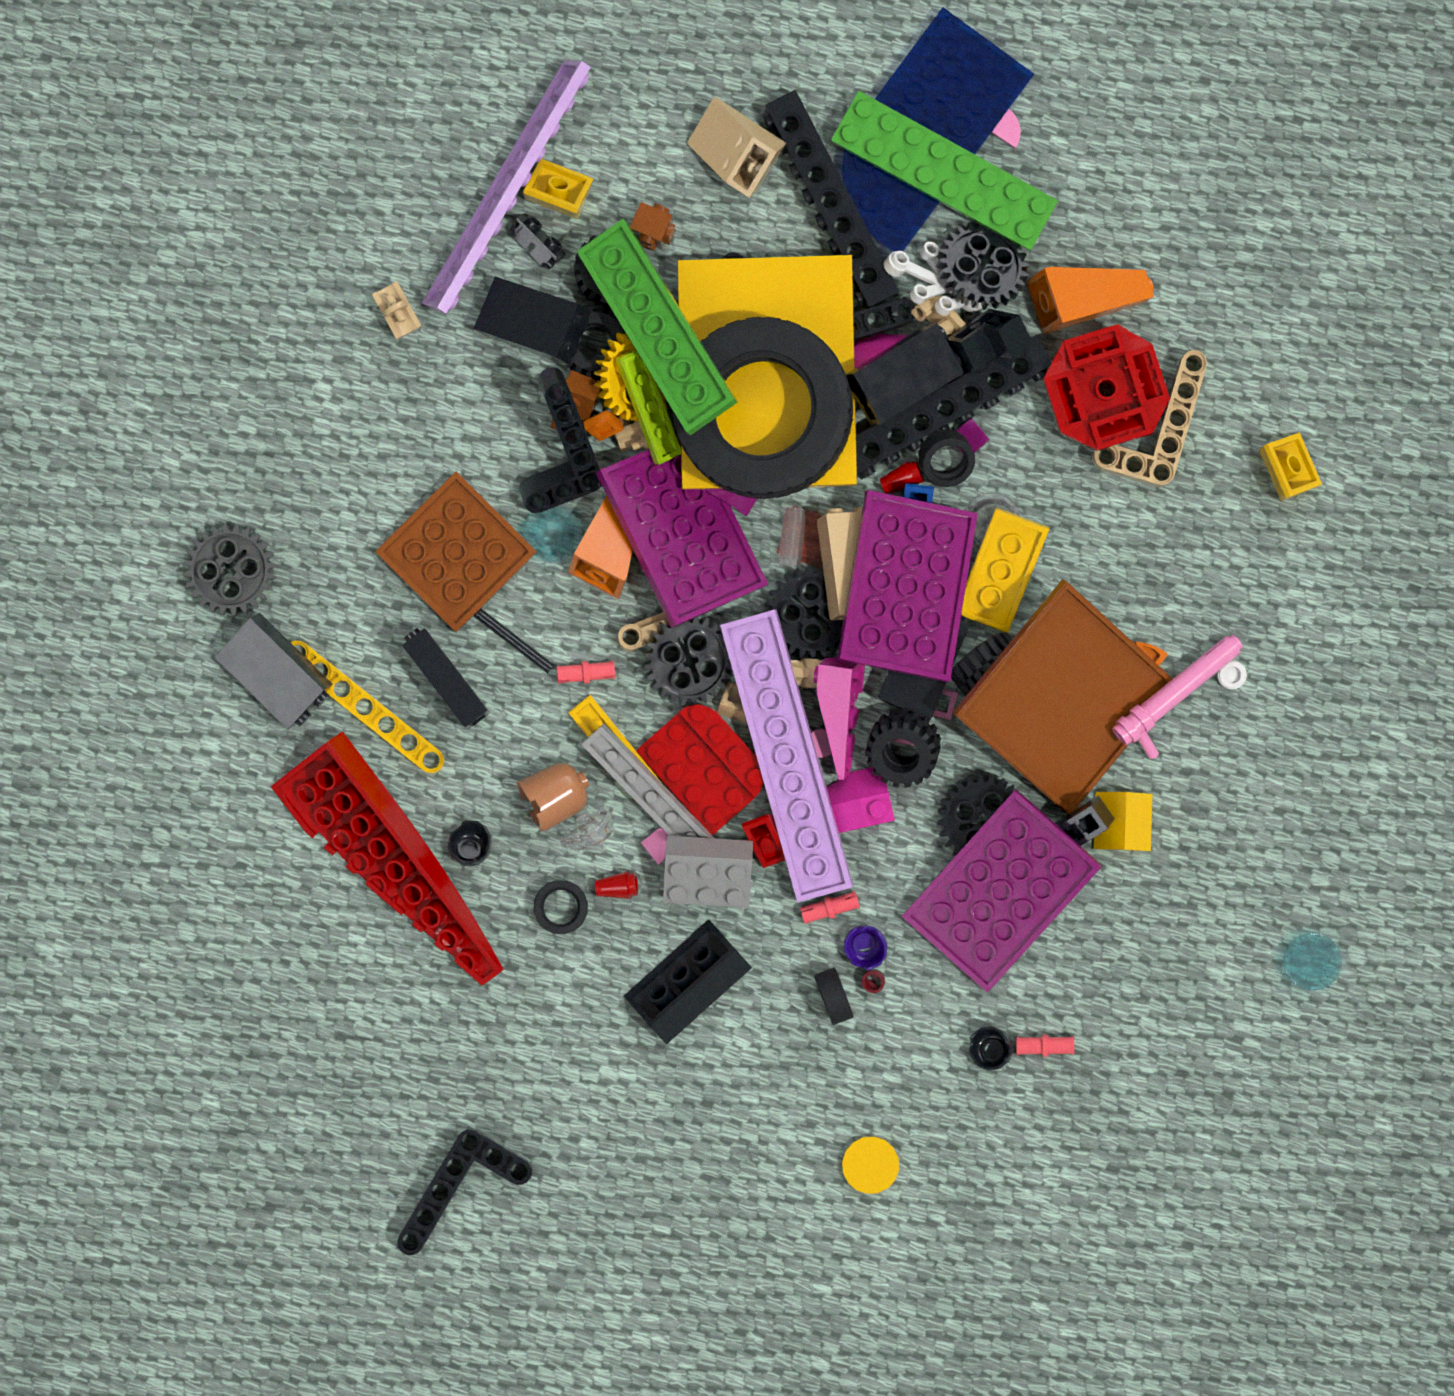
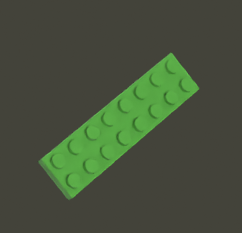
M860 91L856 94L831 139L833 144L1031 252L1058 203V200Z
M621 219L577 251L689 435H692L738 403L627 221Z

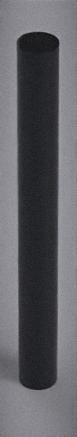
M482 608L473 616L547 674L553 668L554 664Z

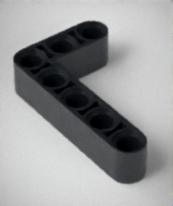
M558 368L544 370L538 380L569 461L527 477L520 483L519 491L526 509L531 513L544 512L593 493L602 486L596 474L600 470L564 374Z
M476 1129L464 1130L457 1137L397 1240L399 1250L406 1255H415L424 1247L474 1161L516 1185H523L531 1179L533 1174L531 1163ZM466 1134H473L477 1137L478 1146L476 1149L469 1150L464 1147L462 1140ZM498 1149L502 1152L503 1160L500 1164L494 1165L488 1161L487 1154L489 1150ZM458 1159L462 1162L463 1171L461 1174L454 1175L448 1170L450 1160ZM521 1163L527 1167L528 1174L526 1178L517 1179L513 1176L512 1168L515 1164ZM444 1184L449 1191L448 1197L441 1200L437 1199L433 1194L434 1186ZM422 1209L431 1210L434 1215L433 1222L430 1224L420 1222L418 1218L419 1211ZM405 1235H416L419 1239L418 1247L415 1249L407 1248L404 1244Z

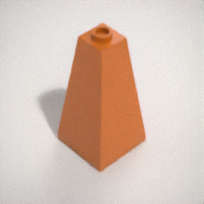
M1047 267L1026 281L1043 335L1145 303L1154 297L1153 282L1147 276L1146 270Z
M607 495L573 554L568 573L619 599L628 575L633 548Z

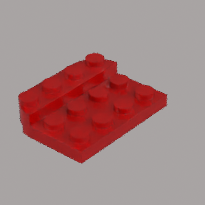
M691 705L680 710L678 714L636 750L712 836L755 799L763 787L764 781L755 754L715 710L704 705Z

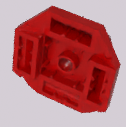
M1119 324L1064 340L1043 378L1060 434L1095 451L1151 435L1170 400L1153 344ZM1099 384H1110L1113 388L1112 396H1102L1098 390Z

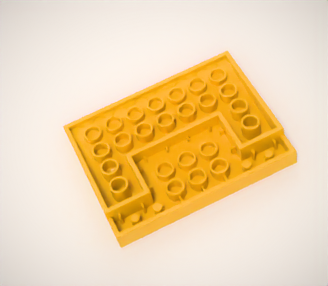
M852 255L677 261L678 306L700 341L702 339L705 340L716 329L737 320L741 321L751 317L781 318V320H788L807 328L822 339L837 356L845 373L854 369ZM755 362L736 370L725 381L738 403L716 417V421L723 438L733 447L752 455H771L790 447L803 434L811 414V397L806 383L792 369L775 362ZM852 390L853 421L846 446L833 467L816 483L809 485L808 488L855 486L857 484L855 396ZM681 446L682 490L723 489L711 482L695 467Z

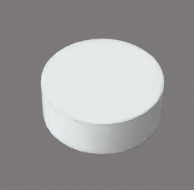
M1237 661L1229 662L1217 672L1219 683L1224 688L1230 690L1241 687L1247 677L1245 667Z

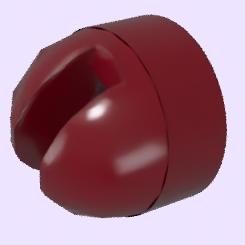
M877 969L868 970L862 978V986L869 993H878L885 985V976ZM869 974L881 981V984L878 985L875 981L869 979Z

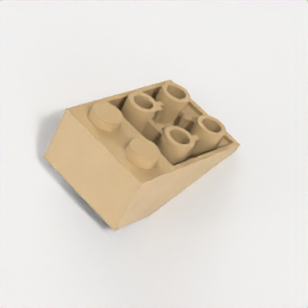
M716 96L712 99L687 142L727 184L748 198L760 188L786 144Z

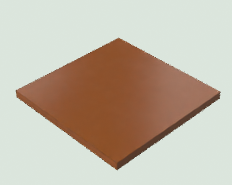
M1062 579L952 713L1068 815L1080 805L1126 749L1127 746L1116 737L1112 730L1116 725V721L1122 716H1128L1130 709L1137 704L1141 705L1173 678L1072 585Z

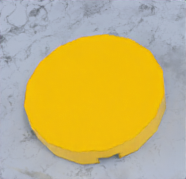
M875 1136L862 1137L854 1141L846 1149L842 1160L843 1174L847 1182L855 1190L866 1194L880 1193L888 1189L896 1180L899 1172V1158L894 1148L886 1140Z

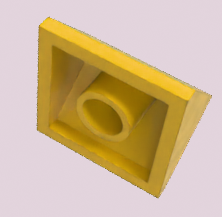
M541 159L524 189V198L578 220L594 178Z
M1300 432L1268 443L1259 449L1281 502L1322 485Z
M1095 792V797L1099 795L1115 819L1106 831L1094 837L1093 849L1151 851L1153 794Z

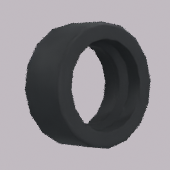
M947 429L929 435L921 444L918 452L919 464L925 476L934 485L941 487L956 486L964 482L971 475L975 466V454L966 437L958 431ZM950 445L961 448L963 457L956 467L942 472L933 469L931 458L937 450Z
M555 880L547 883L538 891L534 899L533 912L537 922L543 929L553 934H567L575 931L583 924L588 914V902L585 893L577 885L569 881ZM557 890H565L571 893L576 898L578 904L575 918L565 924L551 922L544 912L546 898Z
M833 967L815 974L814 978L832 1025L854 1018L836 968Z

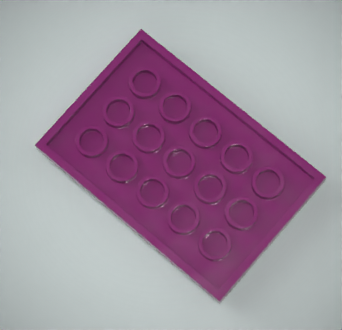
M646 450L603 468L596 473L671 628L768 585L731 506L710 495L704 489L682 490L681 454L657 465L654 464L650 451Z
M871 490L865 492L837 660L950 682L978 513Z
M1015 789L901 917L988 993L1101 869L1102 864Z

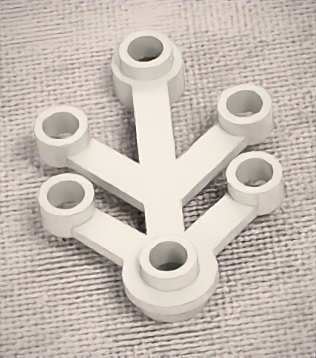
M926 242L920 249L921 257L927 261L933 272L910 262L908 255L903 251L892 252L884 261L885 270L894 277H900L906 272L932 284L927 287L917 284L911 290L910 298L917 304H922L926 299L948 292L952 294L954 290L952 287L944 289L943 286L947 279L938 278L941 269L936 268L939 261L937 258L939 247L934 242ZM960 294L956 295L957 297L953 299L948 296H942L935 304L936 311L942 316H947L951 311L960 308L968 312H976L983 309L981 303L978 302L972 308L971 300L968 299L962 304V296Z

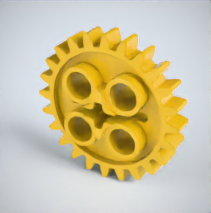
M617 333L618 342L608 340L610 350L601 349V353L605 358L604 360H596V363L602 367L601 370L594 372V375L601 377V380L596 382L594 386L603 389L597 396L606 399L603 406L610 408L612 414L620 415L622 419L639 422L629 394L626 397L627 389L616 362V358L634 350L635 347L627 334ZM660 390L662 399H663L664 404H665V407H666V409H667L668 406H667V403H666V401H665L666 398H665V396L663 395L662 391Z

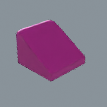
M972 418L957 430L966 437L974 453L990 440ZM956 446L957 449H958V450L962 453V455H963V452H962L961 448H959L958 446Z

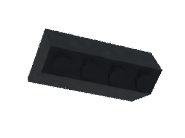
M708 920L628 991L624 997L667 1045L752 967L715 925Z

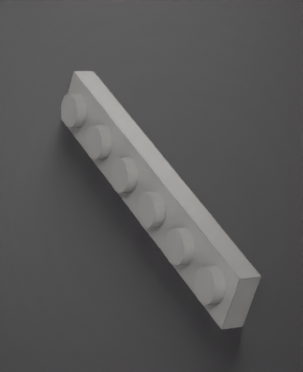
M604 723L583 741L581 745L669 836L714 838Z

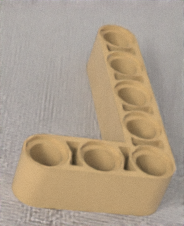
M1197 350L1188 351L1179 362L1170 392V400L1165 409L1152 456L1116 445L1103 449L1108 450L1113 455V462L1108 465L1100 462L1098 458L1100 451H1094L1092 461L1097 469L1160 488L1168 485L1173 480L1207 367V360L1202 352ZM1186 359H1197L1200 363V369L1195 372L1188 370L1185 364ZM1180 385L1189 386L1192 390L1191 398H1181L1177 392ZM1173 412L1182 414L1184 418L1183 425H1173L1169 419L1170 414ZM1163 440H1172L1176 445V451L1171 454L1164 452L1161 446ZM1130 458L1137 459L1141 465L1140 471L1136 473L1130 472L1126 467V461ZM1158 466L1164 467L1168 472L1167 480H1157L1153 474L1154 468Z

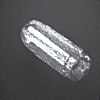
M785 508L778 557L780 559L779 565L799 567L802 558L806 522L805 509Z

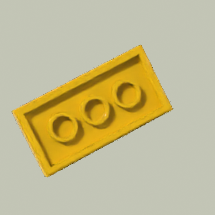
M996 507L966 582L961 615L1008 633L1050 527Z

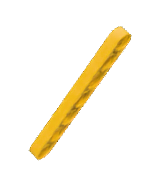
M297 640L290 642L294 646H302L306 651L305 657L314 666L318 663H323L327 666L328 674L326 678L333 684L327 693L423 771L436 773L442 769L445 759L440 750L306 643ZM340 681H346L350 685V693L346 697H338L334 692L335 685ZM362 699H368L372 702L373 709L368 715H361L357 712V703ZM383 717H391L395 722V728L390 733H383L379 729V722ZM408 734L415 736L417 739V746L411 751H406L401 746L402 738ZM430 752L436 753L440 759L438 766L433 769L427 768L423 763L424 756Z

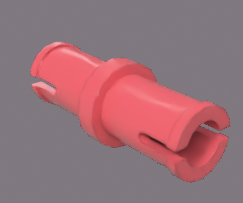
M582 661V664L556 666L558 684L584 681V684H589L591 680L615 679L614 661L588 664V661Z
M852 891L851 893L830 898V896L824 897V901L801 906L800 910L804 923L808 924L809 922L830 917V919L836 918L837 914L860 909L856 892Z
M1042 1034V1037H1016L1017 1055L1043 1054V1057H1048V1054L1074 1055V1036L1048 1037V1034Z

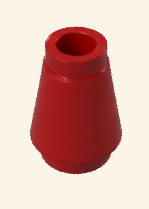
M907 461L880 478V482L885 494L904 490L905 483L918 485L924 482V478L917 462L909 463Z
M625 871L595 880L597 897L631 899L632 896H638L639 888L636 873Z

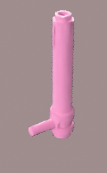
M1234 635L1225 636L1144 703L1135 705L1129 710L1128 716H1122L1116 721V725L1112 728L1116 737L1125 746L1139 741L1149 759L1156 758L1159 752L1147 733L1155 727V722L1241 653L1240 650L1243 648V645Z

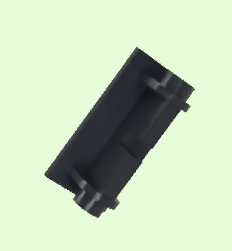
M525 214L517 217L516 220L518 222H515L509 228L512 232L511 236L524 249H527L532 243L536 246L529 254L543 268L546 266L550 270L557 263L556 259L566 255L561 249V243L555 237L548 236L541 229L542 224L533 216Z

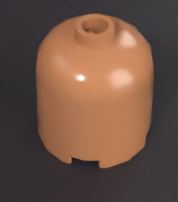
M561 762L527 776L516 783L523 801L526 799L530 801L534 810L530 811L529 814L538 829L543 832L582 811L587 804L588 798L585 788L590 786L582 771L577 773L571 765Z

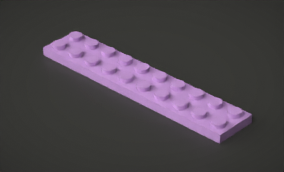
M563 61L421 304L431 310L446 314L448 310H452L459 300V291L463 285L466 286L472 279L474 271H472L477 261H481L488 251V246L486 245L490 238L496 236L503 224L501 220L506 211L509 212L514 207L517 201L515 196L520 187H524L530 180V170L534 163H538L544 156L546 151L544 146L549 138H553L560 128L558 122L563 114L568 113L575 102L573 99L578 89L583 88L588 81L589 75L587 73L591 68L583 61Z
M777 609L720 625L797 902L854 887Z

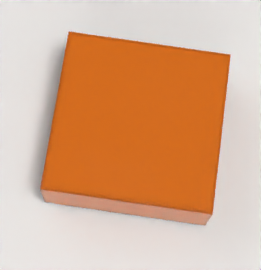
M608 410L583 421L585 430L599 441L624 430L622 421Z

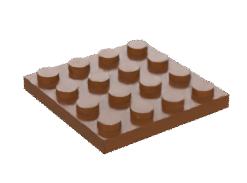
M457 471L375 551L456 633L537 553Z

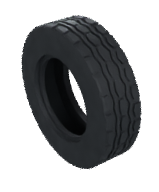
M751 317L741 321L737 320L716 329L705 340L702 339V345L725 381L736 370L755 362H775L792 369L803 379L809 389L811 414L803 434L790 447L771 455H752L736 449L723 438L716 418L692 435H689L673 411L676 434L683 450L695 467L711 482L726 491L755 499L789 496L808 488L809 485L821 479L833 467L843 452L853 421V399L849 382L842 365L830 347L807 328L788 320L785 321L781 320V318Z

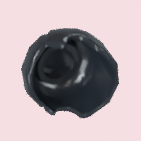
M466 820L456 830L451 832L448 850L453 860L460 865L476 866L489 856L492 839L486 826L479 821Z
M994 1026L982 1027L971 1035L969 1054L978 1067L987 1071L997 1070L1010 1061L1013 1046L1005 1031Z

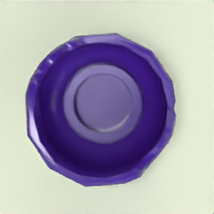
M859 925L851 929L844 939V953L852 965L864 968L865 970H871L880 966L887 956V941L883 933L877 928L869 925ZM870 948L867 951H860L861 949Z

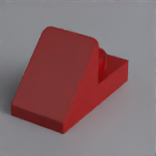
M766 814L742 823V828L748 840L753 841V850L763 868L785 861L773 815Z

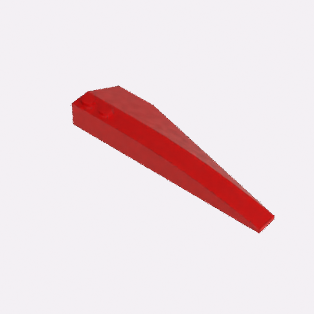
M343 731L327 741L271 786L302 829L311 838H314L320 832L328 841L324 846L326 851L332 856L338 852L348 863L346 868L353 874L357 873L365 879L366 885L400 915L405 914L413 921L412 925L418 931L426 932L436 941L434 944L441 951L446 950L455 958L454 962L483 986L504 970L477 921L439 861Z

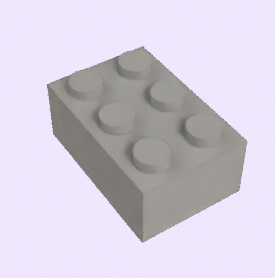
M667 836L663 903L749 908L753 841Z

